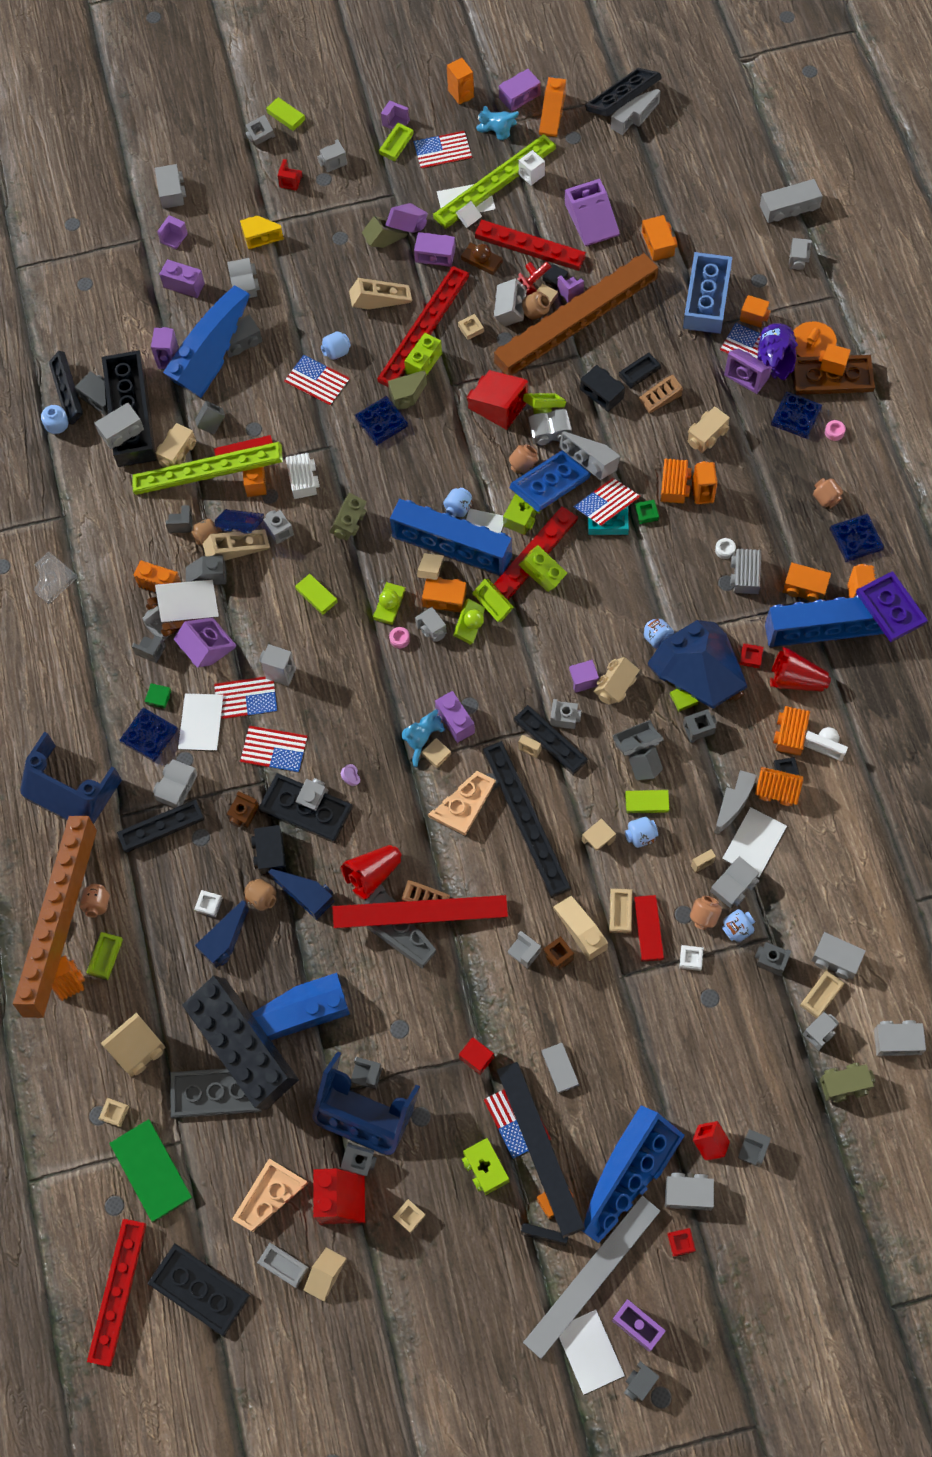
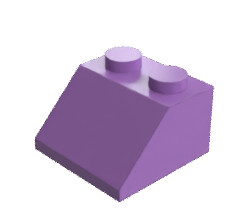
M735 349L728 353L724 376L758 394L770 378L772 367L769 365L765 366L763 361L753 357L749 352Z
M213 617L185 621L174 638L179 647L197 668L214 664L236 647V644Z

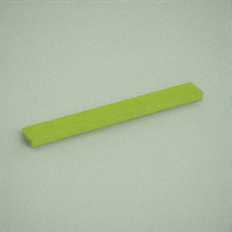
M543 134L435 212L433 218L444 229H447L459 220L456 212L470 201L477 207L520 176L519 160L533 150L543 159L556 149V145Z
M280 442L134 474L132 475L133 493L135 495L281 463L283 462L282 445Z

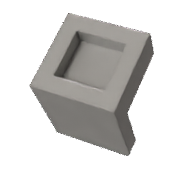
M520 931L518 939L510 947L508 954L528 969L541 953V946Z

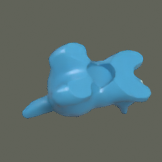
M484 106L483 111L478 115V120L481 124L477 125V131L485 133L492 130L496 132L497 139L505 140L510 136V128L516 125L515 118H517L519 112H490Z
M438 709L421 718L420 723L415 722L402 732V739L407 741L409 746L415 751L412 758L414 767L418 766L422 747L427 742L430 734L435 731H445L442 717L437 715Z

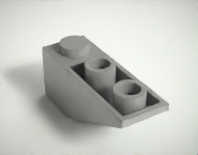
M565 431L562 432L559 448L598 479L602 480L617 471L620 455L607 445Z

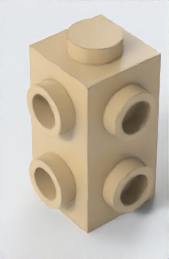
M715 406L710 411H706L702 415L701 420L697 424L694 423L688 430V443L690 446L702 453L707 448H712L720 435L724 436L729 430L730 417Z
M176 423L168 431L166 439L162 444H159L156 450L159 464L165 468L184 463L186 455L196 444L193 430Z
M626 657L612 660L607 667L608 671L597 681L598 686L594 692L602 702L608 705L621 702L626 696L625 692L628 687L632 686L637 679L635 676L639 669Z

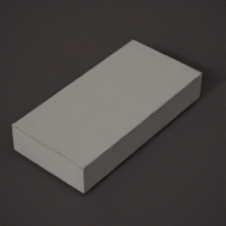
M563 1043L541 1050L558 1094L579 1086Z
M272 1243L268 1244L257 1262L296 1289L309 1270V1267Z

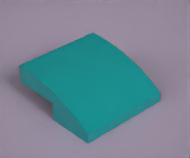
M628 506L602 525L588 517V535L629 534Z

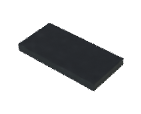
M637 68L586 103V111L608 117L661 80V74Z
M276 773L258 808L259 812L335 843L353 805L324 793L317 810L309 809L296 803L304 784Z
M175 1243L147 1283L223 1337L251 1296Z

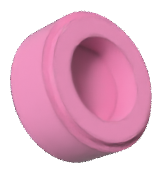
M838 420L830 421L825 428L826 437L833 441L842 439L846 430L845 425Z
M397 627L390 632L389 638L393 647L400 649L409 644L410 634L407 629Z

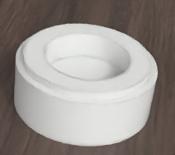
M728 538L720 539L716 544V555L721 559H730L734 556L736 551L734 541Z

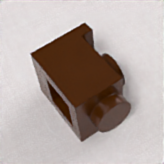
M238 791L237 797L227 812V816L232 825L248 828L258 811L259 804L256 799ZM241 807L244 808L242 812H238Z
M561 936L543 949L552 967L556 966L559 970L574 960V952Z

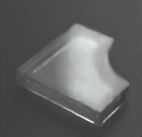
M48 551L34 564L39 571L40 577L38 584L33 590L47 604H50L77 578V575Z

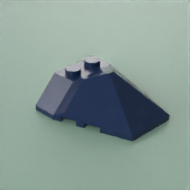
M694 621L663 640L648 662V666L659 679L669 681L675 685V688L685 690L691 694V697L711 708H715L747 688V683L729 638L715 622Z

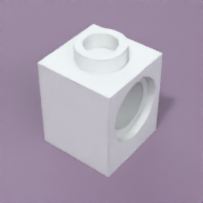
M533 150L519 160V175L530 185H533L545 176V161Z

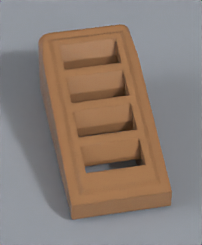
M671 375L640 396L639 401L650 414L681 397L683 388L674 375ZM649 398H651L654 401L653 405L648 400Z
M408 880L402 896V902L418 901L421 893H425L423 900H428L429 895L433 896L432 900L438 898L449 899L450 895ZM412 890L416 891L414 899L410 898Z

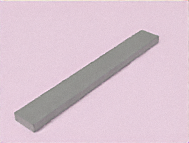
M642 1196L524 1340L523 1344L542 1359L660 1213V1210Z

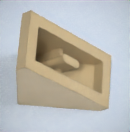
M325 1248L312 1266L304 1291L325 1302L347 1258Z

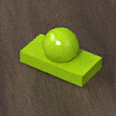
M526 393L523 397V401L533 407L534 414L552 412L553 407H565L566 400L556 393Z
M386 582L379 596V603L373 616L374 620L390 625L394 624L406 591L405 587Z
M470 599L465 600L453 636L468 644L474 643L478 628L484 623L483 613L485 607Z

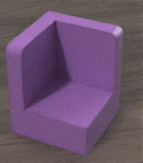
M389 101L381 112L382 126L392 130L397 123L406 126L410 121L409 109Z
M170 215L157 231L160 243L173 249H177L188 234L185 222Z
M561 275L558 277L557 290L569 303L575 296L584 293V281L582 279L576 281L574 277L565 280Z
M593 660L569 667L575 693L598 686L597 681L599 677Z

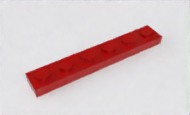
M481 220L475 232V239L577 271L580 270L586 257V252L485 220Z
M561 506L498 578L494 586L507 600L512 597L530 576L519 566V563L536 546H540L549 554L577 522L578 516Z
M128 1219L122 1220L87 1358L88 1363L112 1367L146 1223Z

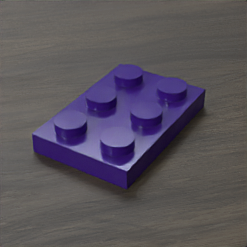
M893 571L856 591V594L890 642L918 629L928 621Z

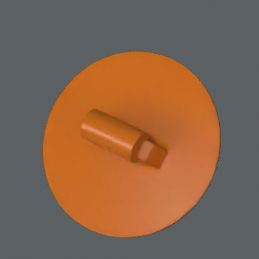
M806 322L796 327L793 331L798 344L796 355L799 357H820L821 351H826L828 343L833 345L837 343L834 331L821 322Z

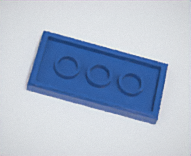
M562 450L513 481L509 488L539 512L588 480L591 473Z

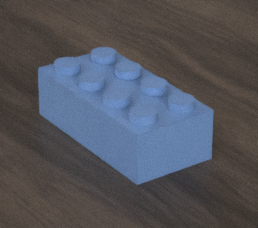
M694 252L683 329L721 334L732 257Z

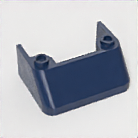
M44 732L25 761L20 787L22 796L27 801L66 821L69 816H89L94 824L122 781L120 775L111 766L101 783L94 780H86L75 790L44 774L43 772L47 767V758L56 746L49 734Z
M337 1051L323 1072L313 1111L314 1122L326 1130L382 1154H393L413 1113L420 1086L415 1085L408 1099H394L390 1107L350 1090L352 1085L350 1077L337 1070L341 1053Z

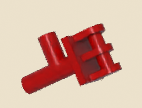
M547 261L537 270L531 262L527 263L525 267L531 274L529 278L521 273L518 274L519 278L517 280L527 288L526 297L537 291L533 284L551 268Z

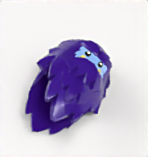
M774 323L763 328L758 345V360L763 361L765 366L769 365L772 367L770 374L774 379L779 377L781 380H785L789 373L791 374L794 371L796 347L798 344L793 330L781 323Z

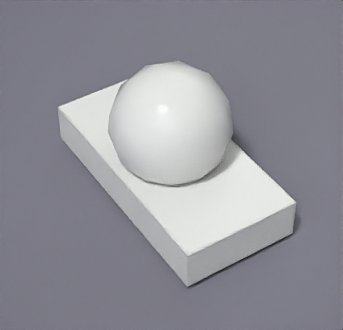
M831 727L822 729L819 735L808 731L804 741L805 747L839 761L843 760L848 749L847 746L838 743L839 734L837 730Z

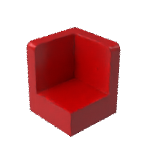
M287 159L282 160L277 175L279 187L297 191L303 174L300 170L289 169Z
M471 1038L459 1053V1059L481 1075L494 1059V1053L475 1038Z
M718 1121L698 1125L693 1137V1142L704 1160L725 1157L730 1141Z

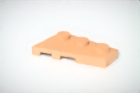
M476 771L458 787V790L450 797L444 799L442 804L435 810L433 809L428 814V817L466 836L493 789L496 780Z
M269 1159L232 1220L254 1232L303 1189L308 1182Z

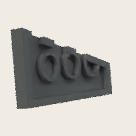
M380 885L364 904L396 901ZM413 924L366 927L422 969L436 953L433 945Z

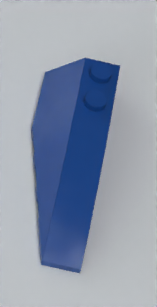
M235 285L225 293L189 333L163 373L174 383L202 398L223 366V357L230 348V339L237 330L238 326L236 324L239 317H242L250 294Z
M337 973L295 986L251 1013L270 1040L350 1015Z
M641 1105L606 1163L588 1207L583 1224L585 1230L582 1231L597 1243L616 1225L620 1214L624 1211L627 1212L633 1206L631 1202L639 1194L643 1195L648 1189L646 1186L653 1178L657 1179L662 1174L685 1136L658 1112Z

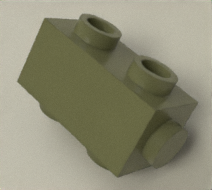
M349 492L329 532L334 534L336 538L345 541L351 535L355 536L359 528L357 522L358 520L362 521L367 511L364 509L367 501Z
M859 1063L847 1065L845 1070L838 1071L837 1068H832L824 1071L825 1074L820 1078V1083L826 1101L833 1100L834 1103L847 1100V1096L855 1095L856 1098L868 1095V1091L874 1087L873 1084L875 1083L872 1070H868L867 1064L860 1066Z

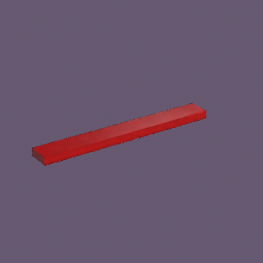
M455 266L451 267L377 378L378 383L389 387V380L404 376L406 373L405 359L424 333L432 334L469 278L468 272Z
M506 895L332 906L334 929L508 917Z

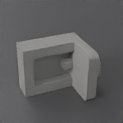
M156 606L154 609L148 610L142 618L145 626L154 636H159L164 641L169 636L164 637L161 633L162 624L165 622H161L159 607Z
M314 778L313 781L306 779L296 803L316 811L324 793L327 794L329 790L324 786L325 783Z

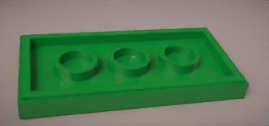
M149 1119L109 1143L152 1223L193 1199Z

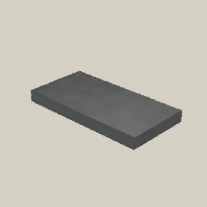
M227 1068L171 1072V1118L262 1112V1109L254 1108Z

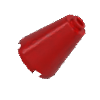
M783 647V651H779L773 664L772 672H774L775 676L774 678L770 677V686L780 689L822 692L829 687L831 677H829L827 671Z
M387 845L346 860L341 865V872L346 883H352L355 887L352 891L359 898L365 900L374 893L401 863L402 855L397 847Z

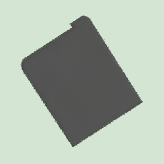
M206 400L195 419L196 426L206 432L215 434L225 417L224 410Z
M189 505L181 506V514H169L165 524L168 533H188L192 531L193 514Z
M156 635L153 639L143 637L139 645L135 643L132 645L135 655L156 664L166 648L163 638Z
M656 747L643 748L638 753L629 757L636 780L654 779L663 770Z
M355 1057V1067L351 1082L377 1089L382 1072L381 1063Z
M749 1129L738 1158L760 1167L771 1138Z

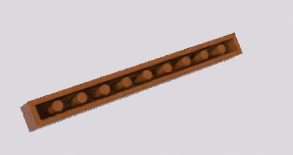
M645 253L634 257L628 264L620 266L613 274L605 276L599 283L590 286L584 293L575 296L569 303L560 306L554 313L545 316L536 325L528 327L521 335L513 337L510 342L498 347L494 352V363L504 374L513 376L655 281L658 276V266Z
M69 816L13 1001L14 1007L25 1018H44L97 832L89 816Z

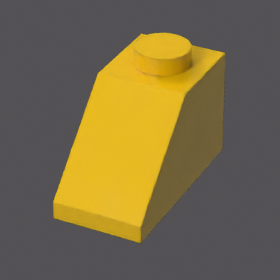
M260 216L240 220L248 249L284 240L281 225Z

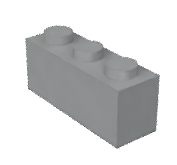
M815 179L763 193L760 207L767 222L770 223L820 208L823 196Z

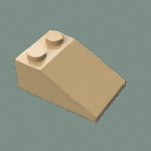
M137 1013L101 1042L103 1047L131 1077L142 1073L146 1068L145 1065L151 1060L158 1059L166 1048Z

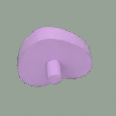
M353 764L346 765L341 771L342 779L350 786L358 785L360 777L357 774V768Z

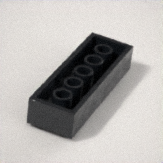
M140 350L103 356L102 365L108 414L129 403L140 418L144 428L138 435L132 436L120 446L112 448L117 466L123 467L157 461L145 366Z
M213 975L182 1004L254 1108L267 1110L299 1081L288 1063L225 978Z

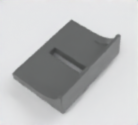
M651 720L612 735L615 746L628 757L638 753L643 748L648 746L651 748L658 745L660 741H663V737L655 730Z

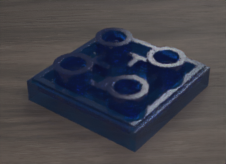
M786 391L773 417L771 426L808 439L822 409V404Z
M387 396L354 415L356 421L376 446L408 427V422Z
M225 509L215 519V526L221 527L223 531L237 529L241 533L249 534L263 522L264 514Z
M869 514L858 516L830 527L845 562L884 549V545Z
M143 707L119 741L155 762L178 728Z

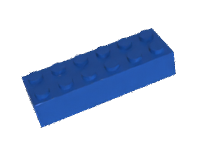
M399 499L390 517L393 538L499 576L505 572L512 558V538L507 534L496 533L485 526L479 527L471 524L468 520H459L448 513L442 514L430 507L416 505L411 500Z
M858 595L854 598L838 597L829 601L820 599L812 603L797 602L787 606L778 604L769 608L765 623L769 648L884 634Z

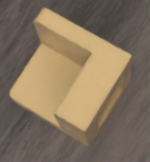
M602 818L582 834V842L584 844L588 842L595 850H599L606 843L608 846L611 845L616 838V833Z

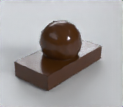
M470 243L461 255V260L494 275L503 262V258L492 253L485 244L475 245Z

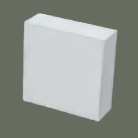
M472 201L456 212L466 228L482 217Z
M201 890L194 910L197 913L216 918L223 897Z
M682 945L679 968L701 971L704 948Z

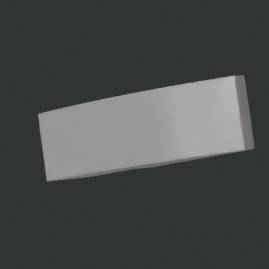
M656 89L637 96L619 108L611 116V129L623 135L632 124L639 127L659 104L660 90Z
M740 770L735 789L726 788L715 834H719L728 827L743 809L751 794L756 774Z

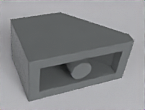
M90 371L75 386L79 398L106 416L108 415L104 378Z
M223 555L202 556L186 567V582L213 580V585L226 584V564Z

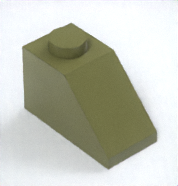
M373 216L362 231L363 236L366 238V243L371 247L384 248L406 237L408 233L386 226L387 218Z
M425 370L388 381L389 392L396 410L406 409L415 405L427 385Z

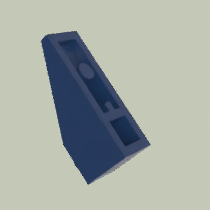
M274 869L269 871L271 879L315 920L334 903L333 891L325 884L321 886L317 881Z
M244 900L195 945L198 951L215 968L226 964L234 950L249 910Z

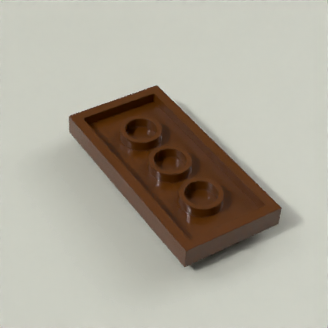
M849 355L843 376L820 370L822 362H819V357H796L793 371L796 395L874 392L875 384L871 355Z

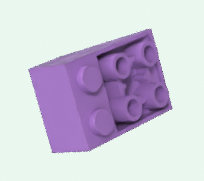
M600 179L565 190V206L584 246L620 235L607 192Z

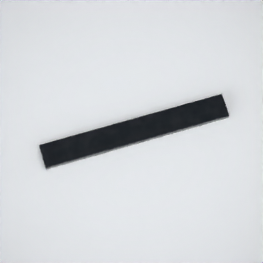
M500 741L483 748L487 762L550 897L553 898L570 891L571 887L503 742Z
M518 1062L497 1069L562 1237L565 1238L585 1230Z

